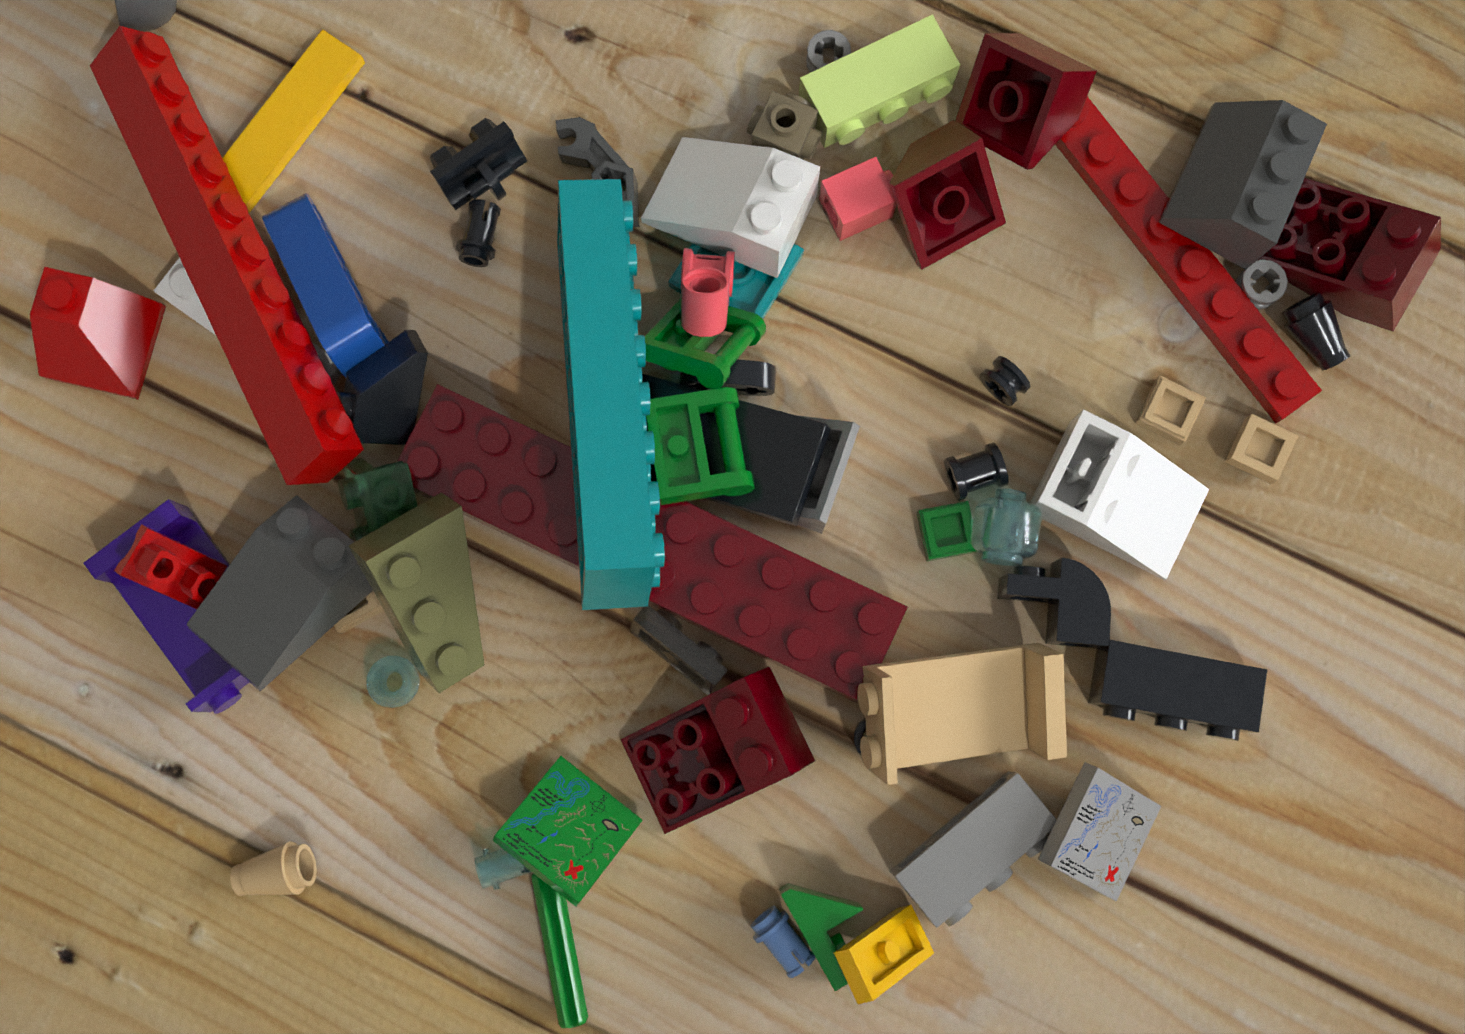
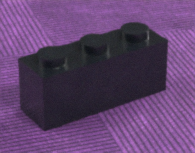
M1109 640L1108 647L1096 649L1088 703L1104 706L1103 716L1135 721L1136 713L1155 716L1154 725L1158 727L1187 731L1189 722L1207 726V736L1239 741L1240 732L1259 733L1268 669Z

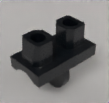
M484 118L471 127L469 137L473 143L458 153L453 146H443L430 155L434 168L430 173L455 211L488 190L491 191L498 201L507 196L500 182L527 162L524 153L514 138L512 130L504 121L497 126L491 120Z

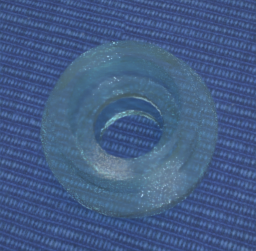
M387 656L375 662L368 672L366 681L367 690L371 698L379 705L389 708H397L409 703L417 694L420 684L419 673L414 664L408 659L399 656ZM393 672L399 673L403 680L401 688L395 692L390 691L386 685L387 677Z

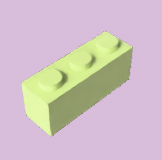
M932 14L800 77L798 96L806 99L812 108L818 110L816 129L822 131L820 141L824 148L836 142H839L840 145H845L859 138L865 132V128L880 121L884 124L892 123L908 112L909 107L923 100H926L927 103H933L946 96L953 88L960 63Z

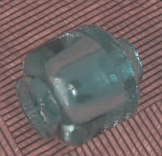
M996 489L995 497L982 499L976 504L970 541L972 547L979 553H982V561L1003 566H1022L1023 559L1030 558L1037 553L1042 512L1037 506L1026 501L1027 493L1014 489Z

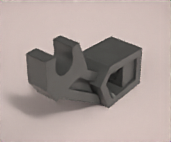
M580 117L556 120V130L560 139L576 138L572 145L558 146V154L562 163L591 168L593 170L591 173L592 180L621 179V185L626 186V191L622 192L623 200L632 201L633 227H640L638 182L633 168H630L600 135L594 123Z

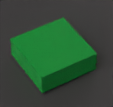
M969 501L917 511L927 562L979 551Z

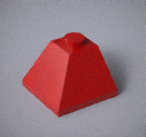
M44 267L30 311V322L39 376L49 380L139 400L166 306L155 300L93 277Z

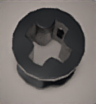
M994 442L986 444L984 451L960 459L951 456L944 460L947 478L952 492L958 501L966 499L970 492L994 484L1001 488L1009 483L1004 459Z

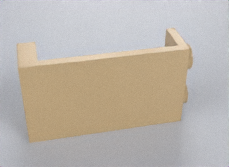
M1041 643L863 666V683L859 684L857 693L860 710L866 719V736L861 738L860 743L861 756L865 767L887 785L898 784V768L1030 749L1046 760L1067 757L1064 655L1059 651Z

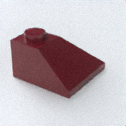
M952 120L910 144L890 181V186L916 264L922 270L1006 224V220L982 137Z

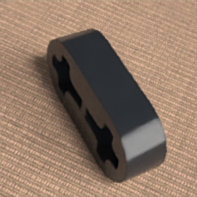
M737 359L730 368V377L720 388H735L738 395H772L775 393L777 368L766 362ZM680 372L679 384L701 390H710L704 387L696 376Z

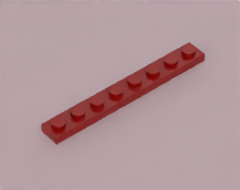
M1087 96L1079 119L1055 145L1275 424L1280 422L1322 391L1321 388L1211 250L1159 223L1169 200L1168 196Z

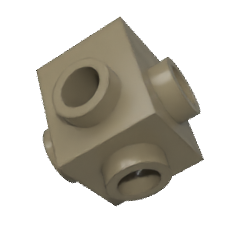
M774 91L771 92L765 107L756 106L747 127V133L752 135V145L775 148L803 160L804 158L812 159L822 136V131L816 129L817 109L812 108L806 99L798 95L786 94L784 96Z

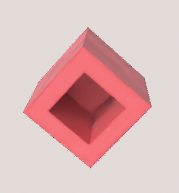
M877 157L821 181L819 200L839 241L893 218L897 205L890 186L893 174L890 170L883 171Z

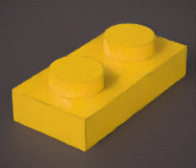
M912 904L896 908L834 952L857 1004L874 1001L932 956L934 951Z

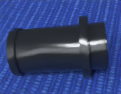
M475 199L469 202V212L463 239L456 243L459 260L473 267L488 266L489 260L495 258L496 253L492 244L501 208L495 203L490 202L488 211H485L482 220L486 200Z

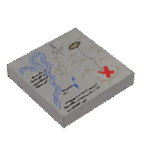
M1084 762L1038 860L1104 896L1117 901L1161 806L1100 768Z

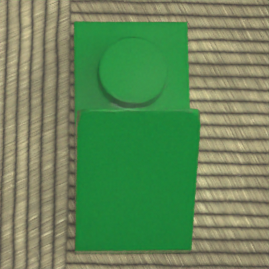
M790 883L779 888L782 898L834 991L847 985V980L834 954L846 943L840 932L830 937L827 931L861 912L863 907L859 902Z

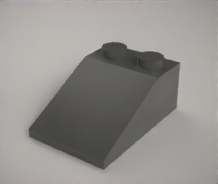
M296 495L255 529L186 625L248 682L261 691L373 590L348 547L354 541Z

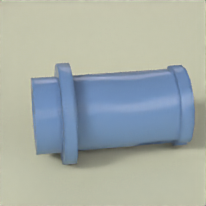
M772 906L752 922L750 927L755 932L753 939L756 943L763 942L784 968L787 976L794 978L804 971L799 962L810 966L816 957L787 922L789 918L786 911L780 912L776 906Z

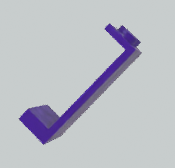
M168 499L83 564L94 579L113 583L195 696L185 703L190 711L209 713L213 711L215 714H218L234 705L242 697L239 690L250 682L188 628L186 624L197 609L122 577L114 571L118 563L131 549L141 524L224 563L228 568L230 563L191 510L185 505Z

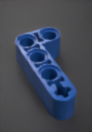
M305 193L263 215L262 220L321 345L346 378L347 372L385 346L389 341L371 316L323 217L310 196Z

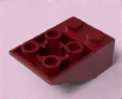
M1304 178L1277 244L1257 261L1270 260L1277 263L1285 271L1288 283L1308 295L1320 292L1325 301H1332L1334 310L1339 313L1394 331L1441 250V217Z
M770 666L745 676L620 739L664 834L790 777L815 762L813 754Z

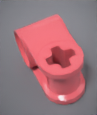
M684 248L681 273V325L686 332L699 337H712L725 330L727 326L729 297H732L735 252L727 251L725 256L694 254L692 249Z

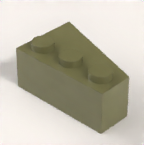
M439 493L348 546L418 672L438 693L443 692L485 665L463 511L460 504L443 493Z

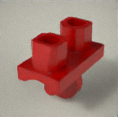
M141 524L131 549L118 563L114 571L122 577L198 609L223 575L227 565Z

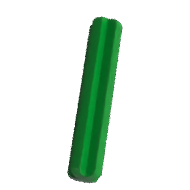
M532 873L531 879L558 1024L561 1028L578 1027L586 1023L588 1012L567 901Z

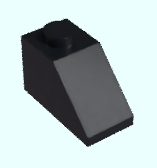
M404 330L385 344V346L347 372L344 392H337L362 444L406 445L415 428L428 352L416 330Z

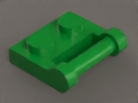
M680 298L645 336L646 361L660 365L667 370L680 371L696 376L698 381L708 389H719L730 377V368L746 348L756 345L765 335L766 324L755 313L728 306L727 326L724 331L733 334L716 354L708 353L705 351L720 334L712 337H699L686 332L681 325Z
M723 387L650 399V415H646L648 429L653 431L654 466L661 505L720 495L739 496L750 493L755 489L752 472L746 470L735 412L740 406L735 388ZM711 412L715 414L725 473L710 475L700 420L701 413Z

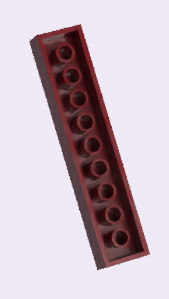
M437 384L390 477L404 487L429 499L439 493H443L462 506L463 515L579 570L571 447ZM686 501L661 505L660 502L659 515H655V533L663 534L665 562L664 567H660V587L651 588L649 604L859 704L857 693L859 684L863 683V666L882 664L908 606Z

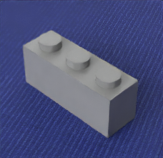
M1008 771L891 869L890 873L936 928L944 922L948 926H952L970 912L973 905L969 900L982 889L986 888L991 892L1011 877L1013 871L1009 866L1026 853L1030 858L1043 850L1057 819L1018 773Z

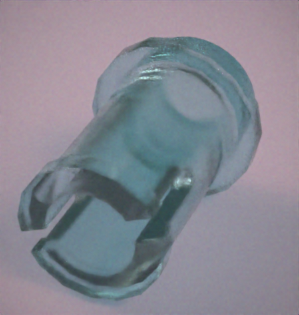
M487 848L483 850L482 856L474 858L478 878L483 889L493 886L494 890L500 889V883L531 872L504 849L491 853L490 849Z

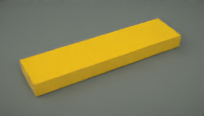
M323 29L222 158L249 213L365 64L363 57Z

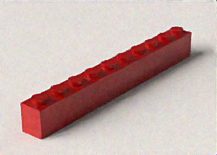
M119 26L90 64L94 77L286 485L328 483L364 450L353 428L352 421L348 417L332 385L331 378L312 344L309 333L293 305L289 292L273 264L268 249L263 243L248 212V208L243 202L228 171V167L214 143L208 126L203 120L189 91V87L175 63L169 46L163 36Z

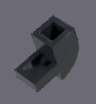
M1060 558L1051 563L1050 577H1045L1046 569L1015 566L1014 574L1008 573L999 578L997 599L1048 603L1045 644L1091 649L1109 646L1111 622L1109 595L1100 578L1087 566L1072 559Z

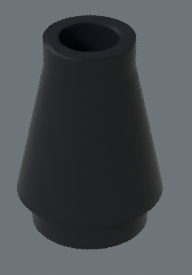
M1320 292L1296 302L1282 312L1287 320L1284 327L1316 360L1322 371L1340 364L1351 356L1345 347L1332 301H1325Z

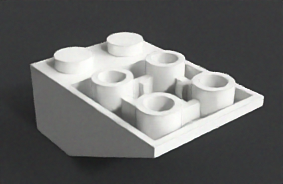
M1083 410L1069 423L1026 511L1166 580L1209 489L1132 433Z

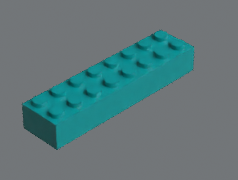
M621 179L558 180L557 251L582 610L648 607L651 588L660 587V567H664L665 562L663 534L655 533V515H659L660 497L658 482L651 481L650 464L655 463V442L653 431H647L646 415H650L649 383L642 382V367L646 365V345L644 335H638L637 321H641L642 305L640 289H634L633 276H637L636 244H630L629 232H633V205L631 200H623Z

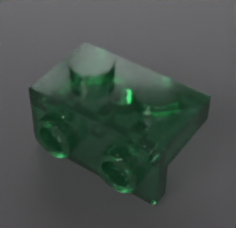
M363 458L354 459L343 468L345 479L338 480L339 492L345 509H353L357 528L350 529V537L354 542L418 506L409 465L404 461L373 467Z

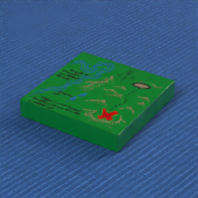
M560 756L494 835L492 841L577 907L643 820Z

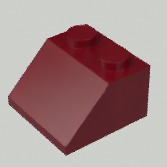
M985 33L955 121L982 137L984 146L1027 170L1033 169L1079 119L1097 70L1020 33Z

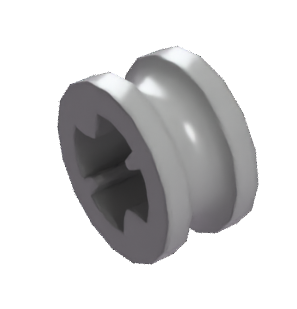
M825 30L813 36L809 42L806 57L807 68L810 73L827 65L823 63L822 55L824 48L834 49V61L851 53L850 43L844 35L837 31Z
M1259 260L1242 271L1235 282L1254 306L1261 310L1268 308L1283 296L1287 289L1288 280L1285 271L1280 265L1270 260ZM1263 276L1270 284L1265 287V291L1258 294L1252 286L1256 283L1257 279Z

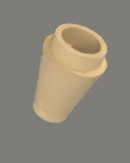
M289 841L241 864L234 865L230 874L232 889L238 896L301 894L305 887L312 886L315 882L317 873L315 857L308 845H297L295 842Z

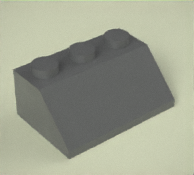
M1284 100L1215 102L1210 107L1159 223L1244 269L1249 268L1277 244L1327 123Z

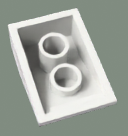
M682 137L641 217V221L646 225L722 256H725L727 251L735 252L736 262L778 278L817 197L820 166L771 147Z

